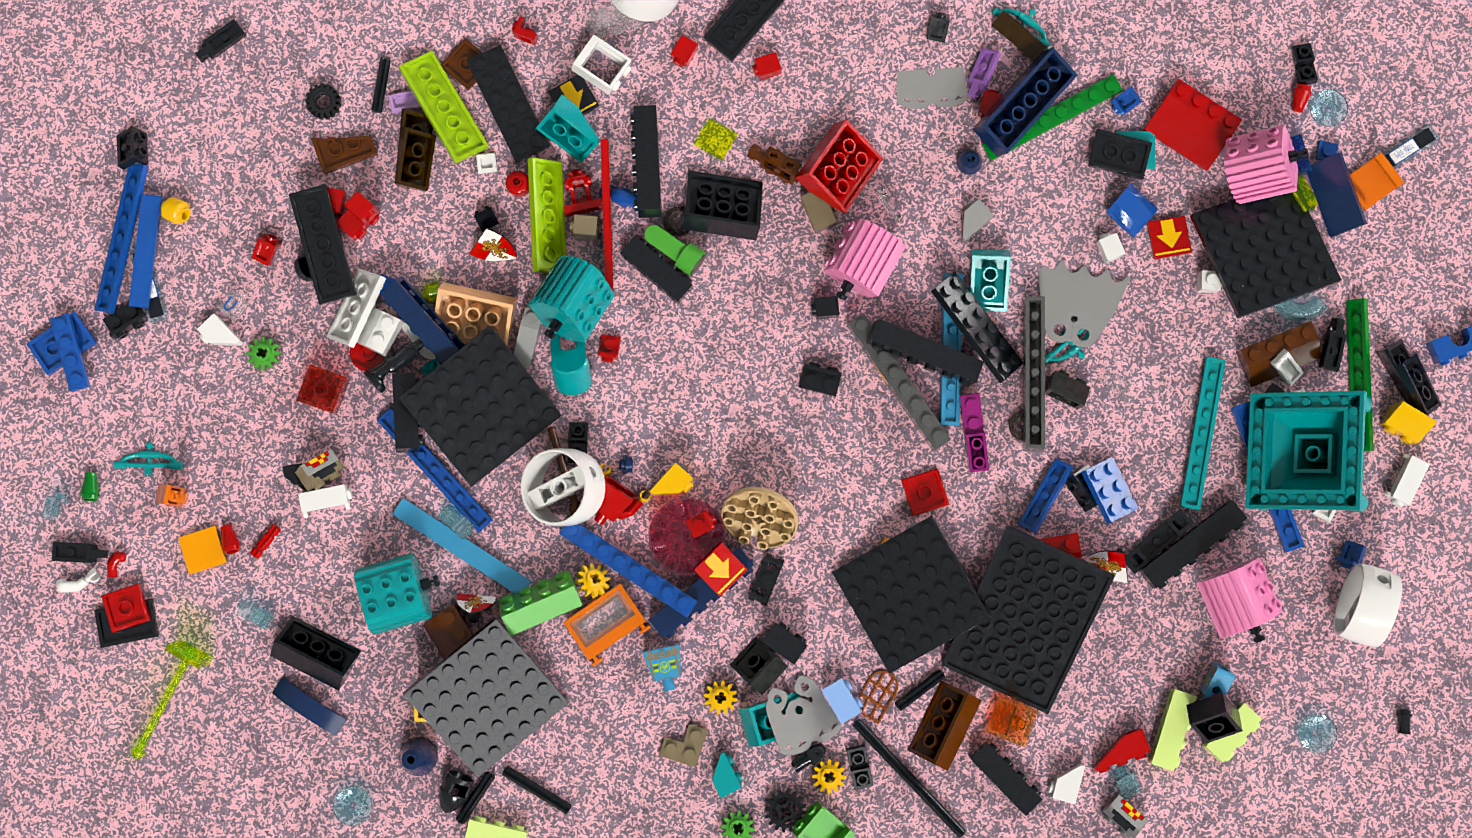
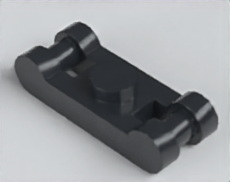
M766 554L749 600L753 602L756 600L761 602V605L767 606L785 561L784 559H776L771 554ZM768 564L776 567L774 572L767 570ZM759 587L766 590L765 595L757 593Z

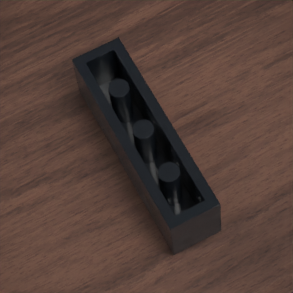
M634 236L620 252L621 257L674 302L679 304L693 288L692 280L686 274H679L677 272L678 268L672 262L666 263L662 259L664 256L656 249L652 251L645 239L642 237L638 239Z
M415 373L392 374L396 453L420 452L419 446H423V435L418 432V427L422 426L398 398L420 380V378H416Z
M984 742L969 759L1027 816L1043 800L1039 796L1041 792L1034 785L1030 787L1025 782L1027 777L1020 770L1016 772L1012 768L1014 764L1006 756L1002 758L998 754L1000 750L994 743L988 744Z

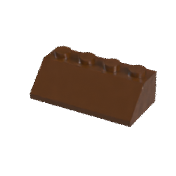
M1312 321L1236 352L1251 387L1280 376L1270 362L1283 349L1291 354L1299 367L1321 358L1319 337Z
M455 604L443 610L423 625L443 659L474 635Z
M941 681L908 751L948 771L982 700Z

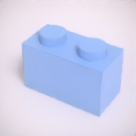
M843 678L822 689L823 694L841 724L863 712L861 709L863 707L862 702L858 696H853L851 692L853 687L849 680L845 681Z

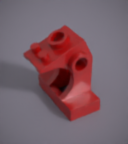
M580 168L570 170V173L566 174L567 179H564L566 191L570 190L573 204L563 206L566 217L603 209L601 198L591 199L589 186L592 185L590 174H586L585 170L582 171ZM585 186L587 197L576 199L574 189Z

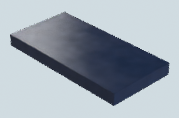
M1342 152L1305 166L1330 238L1367 224Z

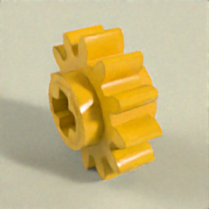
M593 563L589 564L588 567L584 565L581 571L576 574L580 579L575 584L581 585L578 591L584 590L585 597L591 593L594 599L597 595L602 596L605 593L604 590L609 588L606 582L610 578L604 576L607 570L600 571L601 565H598L596 568H594Z
M724 680L719 686L714 681V688L707 686L710 693L704 694V697L709 698L704 704H711L710 712L714 708L717 709V715L720 714V710L727 714L728 707L734 709L731 703L738 701L737 698L732 696L737 691H730L732 684H729L727 687L724 686ZM720 692L724 693L723 696H726V700H722V703H718V699H715V695H719Z
M828 759L827 764L820 761V768L814 766L817 774H813L812 778H817L814 786L820 784V792L826 788L827 793L830 794L831 789L834 788L838 792L837 786H844L841 779H845L847 776L841 774L844 771V767L837 768L838 761L832 765L831 760ZM831 771L833 772L832 776L834 777V779H829L827 782L825 781L826 777L824 776V774H829Z

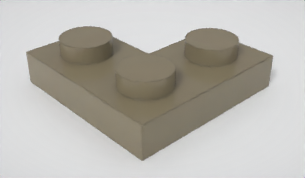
M689 724L684 742L665 737L659 756L696 767L708 729Z

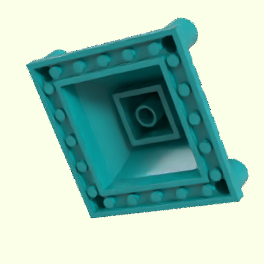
M1367 392L1250 393L1245 509L1261 511L1269 509L1351 510L1354 512L1366 510L1369 502L1367 496L1362 493L1365 413L1369 412L1372 408V400L1367 396Z

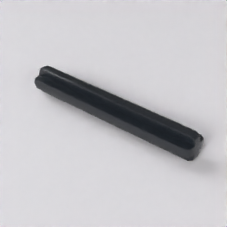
M507 766L504 769L502 775L564 814L570 811L572 805L513 768Z

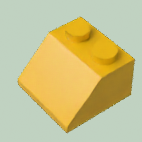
M1402 401L1389 407L1380 425L1384 427L1383 430L1391 435L1396 434L1401 437L1400 440L1403 443L1411 445L1419 443L1437 421Z
M675 463L649 492L653 496L681 495L683 492L687 494L694 486L692 483L694 480Z

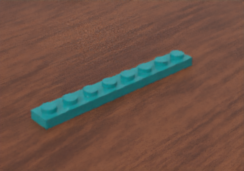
M1205 357L1179 506L1182 508L1197 511L1201 508L1226 362L1223 359Z

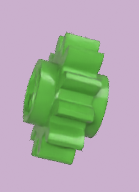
M265 337L261 338V342L254 339L255 345H248L252 349L251 352L246 353V355L252 357L248 360V363H255V369H259L261 366L263 371L267 370V366L274 369L272 363H280L276 359L277 356L282 355V353L276 351L280 346L274 344L273 339H269L268 342ZM262 350H265V351L267 352V353H265V354H266V357H265V358L262 357V356H260V355H262V353H261Z
M740 810L737 811V815L730 811L731 817L729 819L723 817L726 824H721L720 827L726 831L721 833L722 836L728 835V838H752L749 831H755V828L750 827V824L754 821L753 819L746 820L749 815L748 813L741 816ZM735 823L737 825L741 823V832H739L738 830L736 833L734 832L735 829L733 825Z

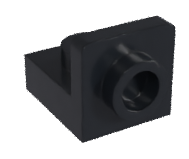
M936 12V15L931 14L926 39L945 43L950 18L947 17V14Z

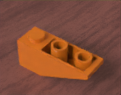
M159 483L155 503L181 508L183 504H186L188 499L186 489Z

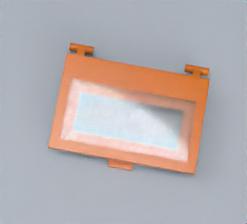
M621 583L598 599L595 598L587 603L585 608L563 622L588 661L593 658V667L603 661L602 657L599 659L596 657L599 653L639 626L642 628L639 631L640 634L650 628L649 625L645 627L643 624L646 620Z

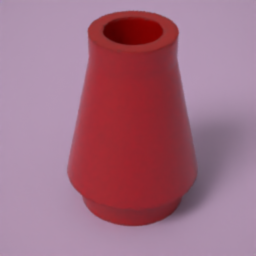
M1296 84V87L1293 88L1292 111L1303 113V109L1312 94L1311 86Z
M228 524L220 527L222 550L225 554L229 555L239 552L241 544L232 525Z

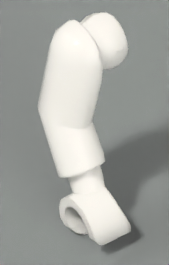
M92 568L87 573V576L77 581H66L63 578L57 580V590L61 593L79 592L89 582H97L100 576L96 568Z

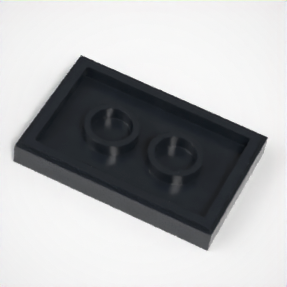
M1097 129L1087 166L1143 180L1152 142Z
M153 598L145 600L151 621L114 633L111 631L105 608L94 610L100 648L159 637Z

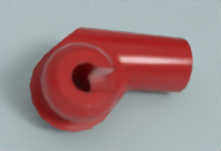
M116 551L108 559L107 578L117 577V565L119 562L126 561L125 552Z

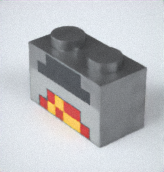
M1117 793L1101 809L1104 813L1103 818L1111 825L1113 823L1118 825V831L1126 838L1128 836L1135 838L1149 821Z

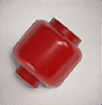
M514 171L507 176L505 185L511 195L523 197L529 193V178L526 173Z

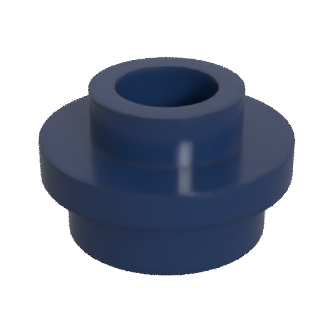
M624 455L623 459L619 460V469L623 471V474L632 472L633 459L628 457V455Z

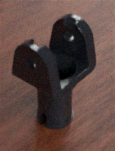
M820 743L811 746L804 752V755L791 762L792 767L797 766L794 770L799 773L810 764L815 766L825 755V746Z

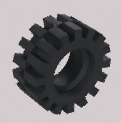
M320 83L321 86L316 84L314 85L315 88H310V93L306 94L307 99H305V103L307 104V109L314 117L320 120L324 118L328 120L330 119L329 117H335V113H339V107L341 108L342 105L338 92L328 84ZM326 95L330 97V105L324 109L317 106V99L320 96Z

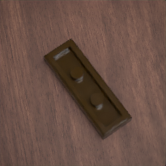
M1003 11L991 25L1033 61L1047 48L1042 41L1006 11Z

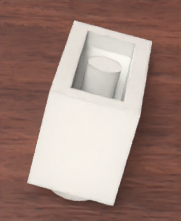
M216 314L210 316L197 329L201 333L199 337L206 344L241 346L244 344Z
M1077 764L1056 776L1054 782L1050 781L1048 787L1050 797L1075 804L1085 766Z

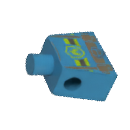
M680 645L643 652L653 681L662 680L664 692L674 690L673 678L681 676Z
M1212 661L1200 688V691L1204 694L1203 699L1222 692L1226 696L1236 675L1230 669Z

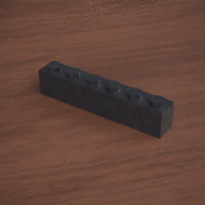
M656 105L633 106L634 113L630 114V123L634 125V130L631 131V142H635V148H632V159H636V165H632L633 176L637 178V182H633V192L637 194V200H634V211H638L639 218L662 217Z
M881 319L874 321L866 342L871 344V348L882 351L883 349L888 351L892 357H903L907 359L906 362L913 365L920 364L927 371L940 372L944 378H955L959 380L958 383L964 386L977 383L984 363L982 360Z
M1234 500L1226 502L1152 559L1139 572L1152 589H1162L1169 583L1167 581L1172 576L1175 578L1184 572L1183 567L1187 564L1189 566L1193 565L1199 560L1198 556L1200 554H1207L1214 549L1213 544L1217 541L1221 543L1229 537L1228 533L1231 530L1237 531L1240 529L1247 517Z

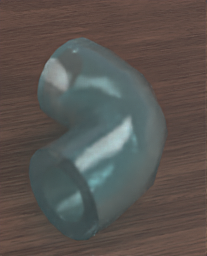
M1313 296L1306 303L1300 304L1289 300L1275 305L1273 309L1287 320L1306 322L1319 317L1328 308L1320 298Z

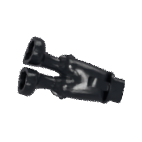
M417 339L413 343L409 342L403 345L393 354L385 357L380 364L364 372L365 377L382 394L386 389L383 382L384 377L388 373L399 371L412 362L416 354H420L419 350L424 347L422 341Z

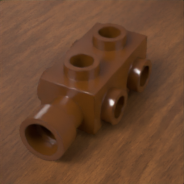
M752 145L747 157L753 161H759L760 167L767 174L777 176L786 184L793 185L794 182L798 183L795 177L801 170L802 164L796 159L786 156L780 150L774 149L771 146L764 152L758 145ZM768 165H773L774 168L770 169Z

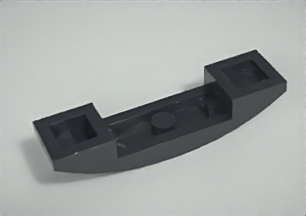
M1181 509L1178 510L1125 556L1126 565L1136 574L1155 555L1194 523Z

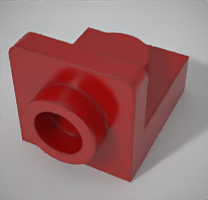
M520 16L518 21L515 20L512 26L514 37L536 46L538 41L537 34L531 28L525 27L523 29L525 20L524 17Z
M265 234L259 237L251 258L266 266L271 265L276 250L282 245V242L277 240L278 238L272 234Z
M602 334L598 357L602 358L601 361L613 363V360H618L621 337Z
M707 510L686 520L694 539L715 529L714 524L717 523L712 512L708 514Z

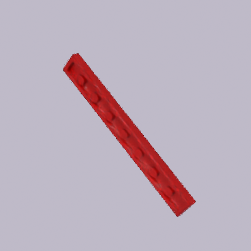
M600 139L605 280L614 292L609 142L607 139Z

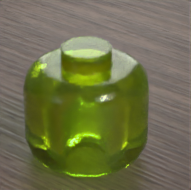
M439 282L425 283L422 294L428 301L437 300L438 288L440 287Z

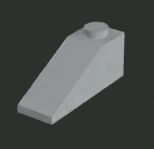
M525 307L513 355L525 369L530 370L543 325L533 310Z

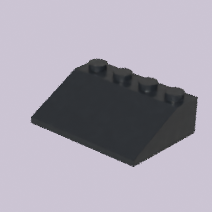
M688 170L681 229L756 241L761 225L763 182Z

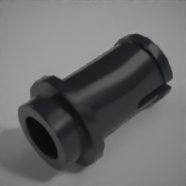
M1398 709V713H1396L1398 716V733L1411 734L1410 719L1413 716L1411 710Z

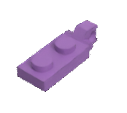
M987 48L981 49L968 80V87L970 88L968 96L972 100L978 101L982 91L984 92L988 87L1001 56L999 51Z

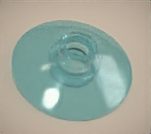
M1326 89L1318 92L1312 98L1310 113L1318 124L1325 127H1333L1340 124L1346 118L1348 104L1341 93ZM1324 107H1329L1330 112H1325Z
M1313 714L1307 716L1300 723L1298 738L1306 750L1317 754L1325 753L1337 741V728L1334 722L1327 716ZM1314 730L1319 731V735L1317 737L1313 736Z
M356 786L341 790L333 802V811L336 818L347 826H357L364 823L371 815L373 807L370 795L364 789ZM352 802L357 803L356 809L351 808Z

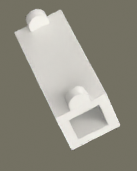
M1403 454L1402 458L1405 461L1390 492L1386 491L1384 494L1392 500L1391 503L1401 508L1411 505L1430 465L1408 454Z
M346 484L298 494L304 518H309L308 512L345 505L346 510L351 509L350 499H353L351 488H348Z

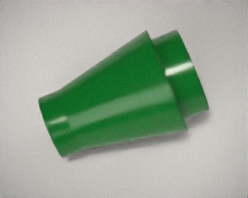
M85 473L80 492L81 500H98L100 493L97 473Z

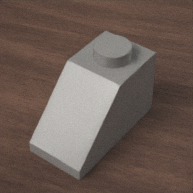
M980 199L976 202L972 200L964 207L966 210L963 213L961 241L963 243L994 217Z

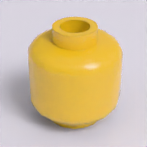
M176 197L168 198L161 205L162 217L169 222L179 225L186 222L190 217L191 211L188 203Z

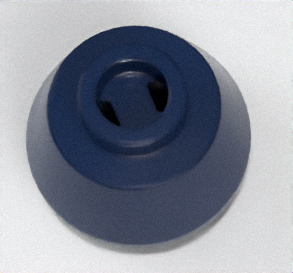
M973 149L963 150L957 157V167L964 174H975L982 166V157Z

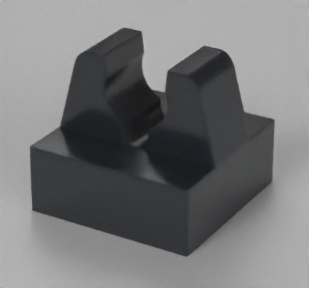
M485 206V210L481 212L475 211L474 217L482 232L486 228L490 229L499 224L491 207Z

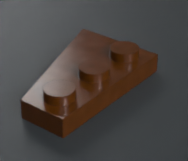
M371 136L311 138L324 174L378 155Z

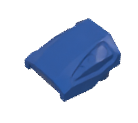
M1131 183L1106 213L1118 226L1134 238L1158 209Z

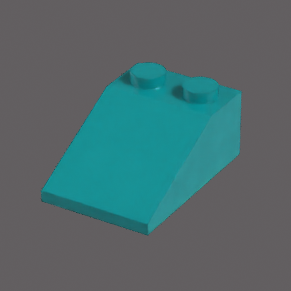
M563 95L544 114L536 127L538 131L580 163L600 142L579 108Z
M971 250L969 291L985 311L1007 312L1011 265L1010 250Z
M796 692L787 694L786 705L781 711L783 715L786 714L789 702L800 697ZM779 696L775 697L773 700L775 703L779 704L781 703L782 699ZM767 700L738 709L749 747L762 746L776 741L766 712ZM797 706L795 708V712L797 714H802L803 708L801 706Z

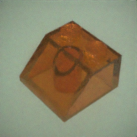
M999 695L991 718L988 721L986 732L1026 747L1039 710Z

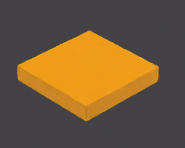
M217 526L178 538L190 575L228 563L225 552L222 550Z

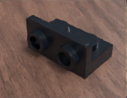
M131 126L116 136L119 168L125 170L136 162L142 165L148 164L147 134Z
M129 304L102 320L110 331V337L121 340L129 335L128 332L132 329L142 328L148 318L142 308L129 307Z
M809 362V364L804 365L799 388L836 397L842 373L838 372L839 369L827 367V369L820 368V364Z
M1089 464L1068 477L1065 483L1068 490L1078 501L1079 506L1085 512L1097 506L1081 473L1090 468Z

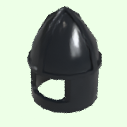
M447 771L442 785L439 787L438 796L440 807L444 813L447 814L455 811L468 800L475 782L471 777L458 771ZM454 788L459 789L457 796L452 794Z

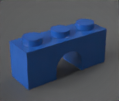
M1472 326L1461 330L1463 335L1461 346L1455 345L1449 335L1425 343L1434 365L1440 363L1443 366L1453 362L1451 358L1456 356L1459 359L1470 356L1469 352L1472 351Z

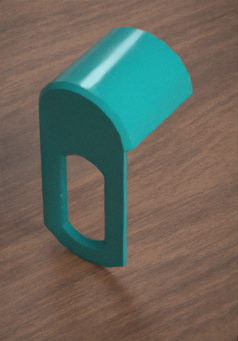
M555 334L556 336L550 339V366L555 388L564 395L574 396L582 394L589 389L592 383L589 360L586 358L585 343H578L576 341L575 348L563 350L560 347V336Z

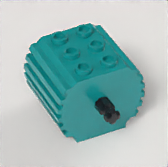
M561 255L528 305L542 325L549 328L544 332L546 337L553 339L556 336L555 334H559L560 337H565L569 341L585 343L613 300L614 292L602 273L594 265L588 264L585 260H580L578 257Z
M413 553L354 570L355 585L369 631L373 635L432 617L427 590L431 589L433 584L436 587L440 586V580L437 575L433 576V580L423 578L418 560Z

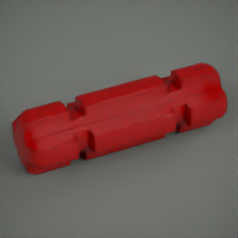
M272 524L267 529L268 532L264 533L256 543L257 546L253 547L250 551L253 557L260 558L263 554L262 551L266 550L275 539L274 536L279 534L281 529L275 524Z

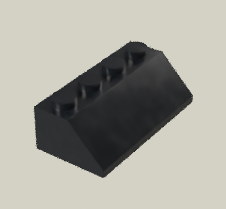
M292 617L274 640L270 656L339 691L347 680L361 650Z

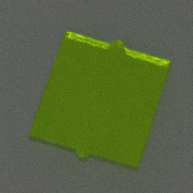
M709 118L704 128L700 130V135L694 145L723 161L728 150L732 149L731 145L738 134Z
M1299 177L1297 180V191L1292 192L1304 212L1312 211L1319 204L1304 177Z

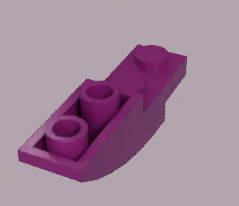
M979 393L959 395L970 473L989 470L980 395Z

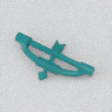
M996 7L992 12L997 17L1003 11L1018 16L1023 21L1022 26L1025 27L1028 24L1035 28L1042 36L1037 38L1047 48L1050 46L1044 30L1037 21L1031 18L1032 15L1035 16L1036 14L1035 9L1029 10V15L1010 8L998 9Z
M1080 329L1077 333V336L1081 334L1085 329ZM1089 331L1086 333L1082 341H1085L1089 338ZM1065 341L1052 352L1045 355V364L1063 361L1078 353V358L1084 359L1085 354L1080 351L1083 347L1076 346L1071 341ZM1070 344L1072 346L1064 355L1054 358L1066 345Z
M148 442L146 445L148 451L131 453L124 456L120 461H114V468L119 469L145 467L143 476L149 474L151 477L152 468L183 469V462H178L171 455L159 451H151V448L154 447L152 442ZM136 457L147 458V463H130L127 460ZM159 457L171 461L170 463H150L151 458Z

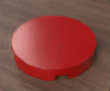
M358 343L355 344L354 348L350 347L351 361L361 371L366 372L368 369H372L385 358Z

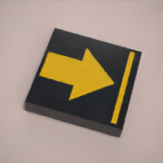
M579 75L548 91L554 103L563 95L579 108L583 116L600 107L584 78Z

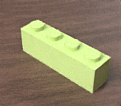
M1171 688L1148 763L1171 771L1178 768L1181 759L1179 753L1186 744V738L1184 737L1186 731H1189L1191 728L1186 705L1195 702L1197 696Z

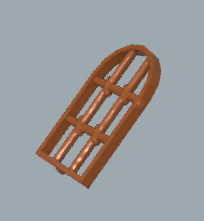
M885 670L873 673L867 679V683L858 696L859 699L861 696L865 698V703L861 708L862 711H864L869 701L875 704L870 716L863 712L861 714L879 724L892 700L896 697L898 690V681L892 673H890L892 678L887 687L885 688L880 685L886 673L889 674ZM882 673L877 683L871 680L874 675ZM895 680L896 690L893 693L890 691V686ZM870 682L874 684V688L870 695L866 696L863 692ZM877 687L883 690V694L878 702L872 699ZM886 693L892 695V698L888 705L884 707L881 705V702ZM880 707L884 711L879 720L876 721L872 717L877 708Z

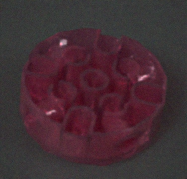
M694 498L675 499L663 505L653 517L648 531L649 547L656 561L668 571L680 575H696L697 573L693 568L720 542L725 545L726 542L725 527L718 512L706 502ZM707 510L708 514L712 512L717 522L714 524L715 529L695 539L691 537L690 542H687L685 539L682 540V537L685 536L684 532L692 534L686 520Z

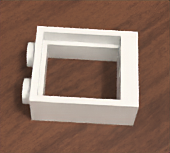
M593 35L574 61L572 71L610 95L612 91L616 92L622 83L620 82L623 76L627 77L631 71V59ZM596 49L622 66L610 84H607L583 68Z

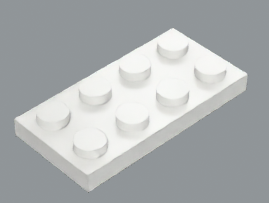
M358 268L353 278L357 295L343 300L326 336L352 348L355 347L359 340L362 329L386 278Z

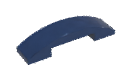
M282 677L272 692L273 695L297 713L337 736L347 721L346 718L329 709L284 677Z

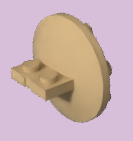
M746 487L734 491L726 498L721 511V518L725 528L739 543L746 545L749 543L751 536H755L758 538L757 546L755 547L761 550L786 544L794 537L798 527V514L792 503L781 494L766 488Z

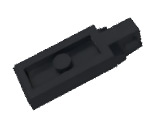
M232 20L205 39L201 45L202 49L195 54L201 62H204L209 57L214 59L247 35L237 22Z
M1331 319L1330 326H1328L1319 363L1320 368L1332 372L1339 371L1347 336L1343 330L1344 319Z
M53 542L51 561L97 563V558H108V551L98 550V545Z

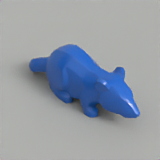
M610 184V188H613L610 190L611 200L623 208L632 207L634 209V200H637V194H634L628 188L616 187ZM601 187L600 190H599V195H600L601 198H602V187Z

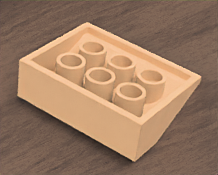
M443 282L438 288L435 312L464 345L490 325L508 347L518 298Z

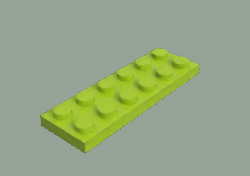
M433 51L399 66V71L454 164L488 149L489 145Z
M532 157L528 159L533 272L548 274L561 255H566L562 162Z

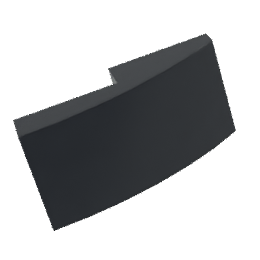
M1311 43L1292 46V58L1297 84L1308 85L1317 83L1318 77L1314 66L1315 57Z
M569 422L568 448L588 453V422ZM568 456V463H575V461Z
M865 744L846 748L854 790L873 786Z

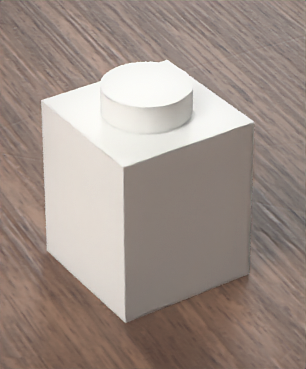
M1110 232L1103 234L1096 243L1105 264L1126 254L1117 233L1112 235Z
M1202 270L1197 273V293H1217L1221 290V283L1215 271Z

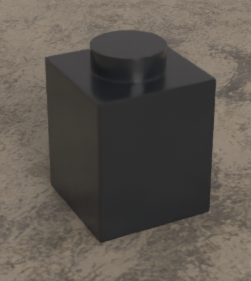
M837 296L814 299V304H811L812 315H816V320L839 317Z

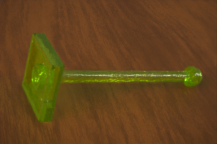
M182 639L168 643L165 651L180 658L182 661L137 747H132L130 754L132 757L141 759L145 756L146 753L143 750L188 665L191 664L200 669L210 665L214 659L213 656Z

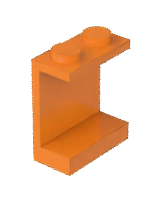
M1382 152L1350 174L1363 211H1366L1405 183Z

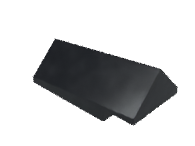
M1402 339L1375 351L1407 404L1427 416L1441 406V402L1417 353L1409 356Z

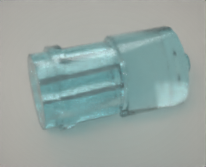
M452 504L446 505L439 513L441 520L460 539H464L472 534L471 532L475 525Z
M248 598L237 605L239 607L237 615L256 624L260 629L267 630L275 618L272 612L263 609L259 604Z

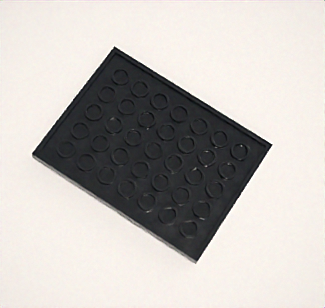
M1007 525L976 590L991 618L953 638L943 659L942 666L1049 714L1114 580L1115 574Z

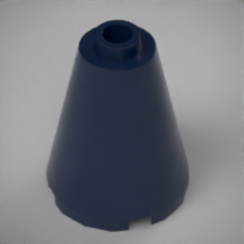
M414 737L407 740L399 752L401 767L405 772L413 776H423L430 773L438 760L435 745L423 737Z

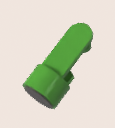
M651 225L645 231V239L676 261L675 266L689 276L695 274L706 258L707 253L692 242L687 244L684 241L678 240L658 225Z

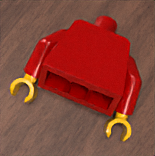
M605 464L600 465L601 470L604 468ZM611 467L607 472H603L605 495L602 505L594 518L601 525H604L607 519L614 522L616 519L623 520L633 516L643 506V502H647L651 498L650 495L648 499H643L642 493L646 491L643 490L639 494V499H636L638 495L609 476L612 471Z

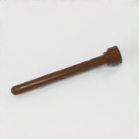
M549 427L548 434L553 449L561 448L555 428ZM560 455L556 459L561 474L568 472L564 455ZM576 493L569 496L571 503L569 504V512L571 516L581 504L577 499Z

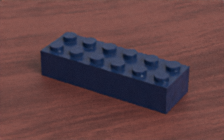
M1054 47L1042 51L972 130L997 157L1008 154L1076 78V72Z

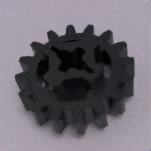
M786 789L784 794L781 790H778L779 795L771 794L773 800L767 799V803L770 806L764 808V810L769 811L765 818H771L769 825L776 824L775 830L781 827L783 833H785L786 828H789L790 832H792L795 823L802 819V815L806 814V811L802 810V808L806 807V803H800L803 798L802 796L796 798V791L791 795L789 794V789ZM781 798H788L786 802H777ZM794 802L798 805L799 813L793 810ZM789 805V811L791 813H786L785 816L782 817L781 808H786V806ZM773 808L778 811L779 816L777 820L773 816ZM787 819H793V820H794V821L791 822V823L783 824L784 821L787 820Z

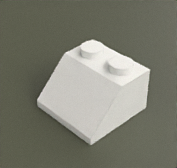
M372 308L357 343L386 357L404 323L384 311Z

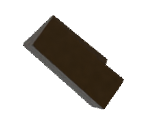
M404 108L401 112L394 184L401 188L428 192L436 135H432L433 127L425 114Z

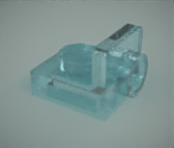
M54 493V497L47 496L41 518L55 520V517H58L60 513L59 502L70 504L71 500H67L66 495Z
M1127 764L1119 766L1110 772V776L1115 781L1121 796L1125 800L1142 791L1134 772Z

